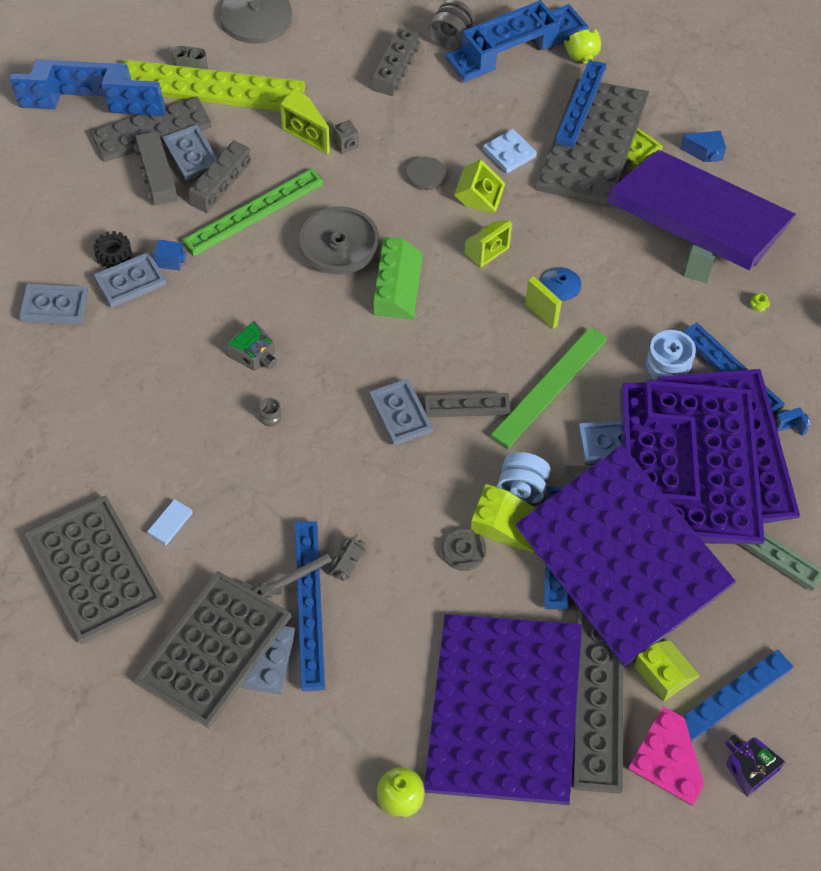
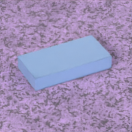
M174 499L147 531L148 535L166 546L193 514L192 509Z

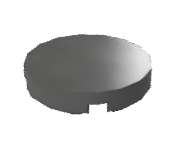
M419 157L408 165L407 180L417 189L423 190V188H428V190H433L444 181V166L435 158Z
M460 528L450 532L446 539H444L442 555L450 567L459 571H469L482 564L486 556V543L483 537L475 533L474 530Z

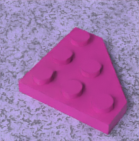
M663 706L628 770L693 806L704 786V780L684 717Z

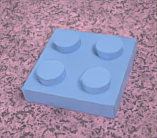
M514 129L483 145V151L506 174L532 160L537 154Z

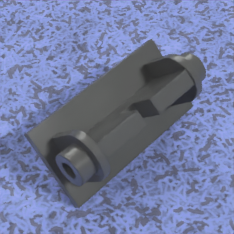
M355 534L352 538L347 537L340 547L342 549L339 556L336 555L329 565L332 567L328 573L329 576L335 572L338 574L337 578L342 581L349 578L356 566L350 561V558L358 562L366 550L365 542L362 540L356 541L358 534Z

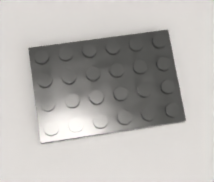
M106 495L24 533L80 644L164 603L162 595Z
M217 571L134 681L140 687L210 729L292 615L284 608Z

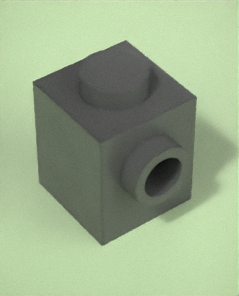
M350 119L333 126V142L341 154L359 148L358 131Z

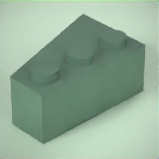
M691 243L688 250L690 256L685 258L682 267L686 269L684 277L707 284L717 255Z

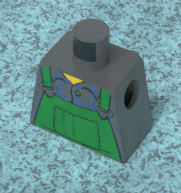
M252 321L226 343L227 356L251 370H257L262 364L272 369L277 363V358L273 356L275 353L273 340L255 321Z

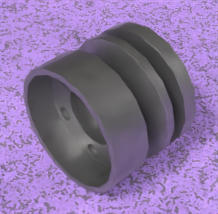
M444 1L428 26L430 39L439 47L447 50L460 48L462 45V32L471 28L474 24L473 12L460 1Z

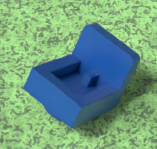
M801 407L781 411L776 417L775 424L777 432L796 426L800 434L805 435L810 426V420L808 415L804 414Z

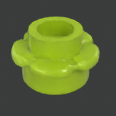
M762 293L752 295L750 304L753 310L763 312L770 306V300H768L767 295Z

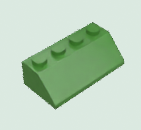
M384 237L374 296V316L414 320L423 253L405 239Z

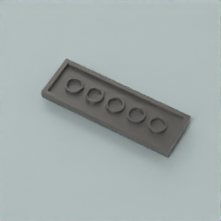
M198 96L166 106L164 116L141 114L91 130L92 137L104 162L134 153L137 135L158 131L163 143V136L196 124L201 131L211 128V121Z

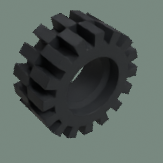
M108 231L105 232L106 236L101 234L100 239L97 238L95 240V256L97 262L102 267L106 265L108 269L111 266H116L131 259L130 241L121 232L117 235L116 231H112V234H109ZM112 247L120 248V250L115 253L105 252L106 250Z

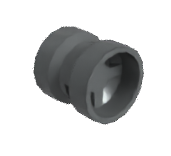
M271 397L263 399L259 405L261 422L269 427L278 425L282 418L279 401Z

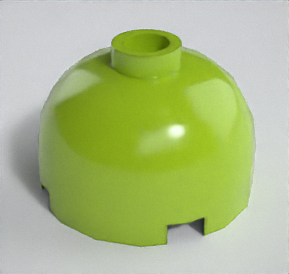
M588 29L569 36L570 40L568 42L564 41L568 56L572 60L583 62L584 64H587L588 60L593 61L601 51L602 43L599 31L594 29L595 33H590Z
M396 767L385 772L380 778L376 790L378 804L385 813L392 817L403 816L405 818L417 813L423 805L425 796L424 784L420 776L412 769L405 767Z

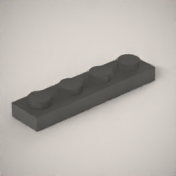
M509 393L425 395V413L427 417L510 415L511 411Z

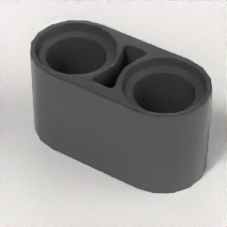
M176 46L172 49L173 65L208 69L207 55L204 49L188 46Z

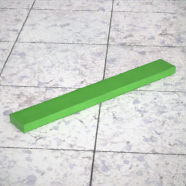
M311 168L182 239L183 244L195 256L323 185V179Z
M590 327L491 434V439L508 450L606 343L607 337Z

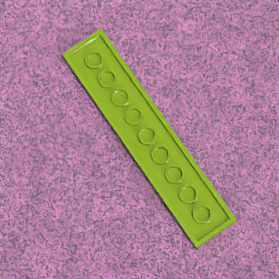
M125 59L123 61V64H128L131 80L159 82L162 96L166 98L188 100L198 96L200 102L281 112L280 103L294 90L304 94L306 87L305 81Z

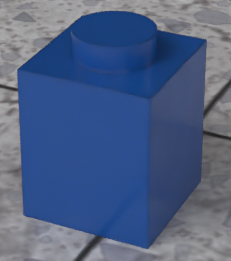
M158 240L154 254L155 262L159 268L180 271L182 263L186 261V251L183 250V244L181 242Z

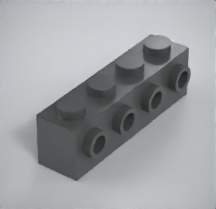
M402 28L397 29L372 77V91L394 96L396 90L400 89L402 78L406 77L409 64L412 65L414 54L420 49L419 33Z
M155 131L137 135V144H134L136 156L140 155L141 157L138 158L140 170L144 169L145 171L142 173L144 184L149 185V187H146L148 198H153L154 205L178 201L175 184L159 132Z
M233 140L190 188L191 206L208 213L251 164L250 148Z

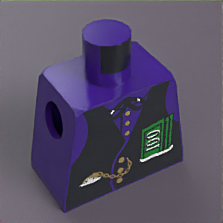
M733 735L725 742V745L732 752L726 765L747 797L777 774L785 764V761L755 737L744 744L736 735Z

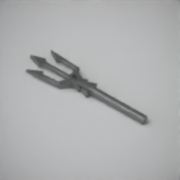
M327 553L277 581L272 576L267 584L264 582L257 588L248 582L241 584L266 599L273 598L272 595L282 594L281 588L332 560Z

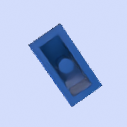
M721 131L684 134L681 150L703 162L723 161L726 146Z

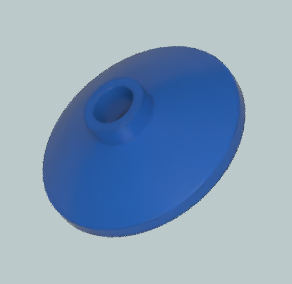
M557 267L550 269L542 277L541 283L561 301L573 299L581 290L579 276L568 268Z

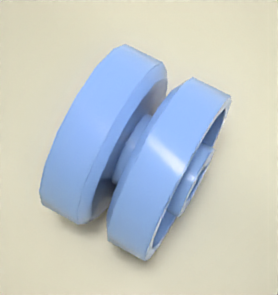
M664 330L656 334L651 340L646 361L647 370L652 377L657 379L660 376L690 374L696 353L693 340L685 333L677 330Z
M526 452L508 454L504 458L497 488L507 490L528 504L538 503L543 500L545 495L546 483L551 470L550 466L544 459Z

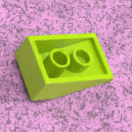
M294 90L280 103L282 130L328 155L330 153L329 126L310 98Z
M486 484L471 521V530H474L475 533L480 534L482 537L534 553V549L516 528L515 524L536 508L507 490Z

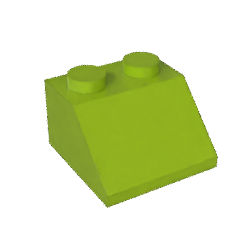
M480 159L464 166L454 195L466 207L495 213L506 183Z
M510 220L494 221L489 226H484L477 234L471 235L465 241V255L481 268L509 249L512 222Z
M670 640L655 643L640 653L634 665L663 702L700 676Z

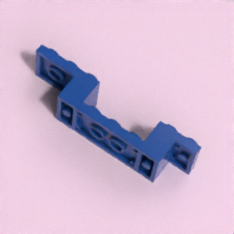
M539 0L464 30L462 32V47L446 53V60L462 81L467 82L496 70L497 54L532 39L541 50H545L565 40H569V36L574 33L588 30L589 26L570 4L550 11Z
M36 59L30 74L12 73L10 77L18 105L22 108L56 109L61 94L105 97L109 113L164 116L166 112L159 82L131 80L128 64Z

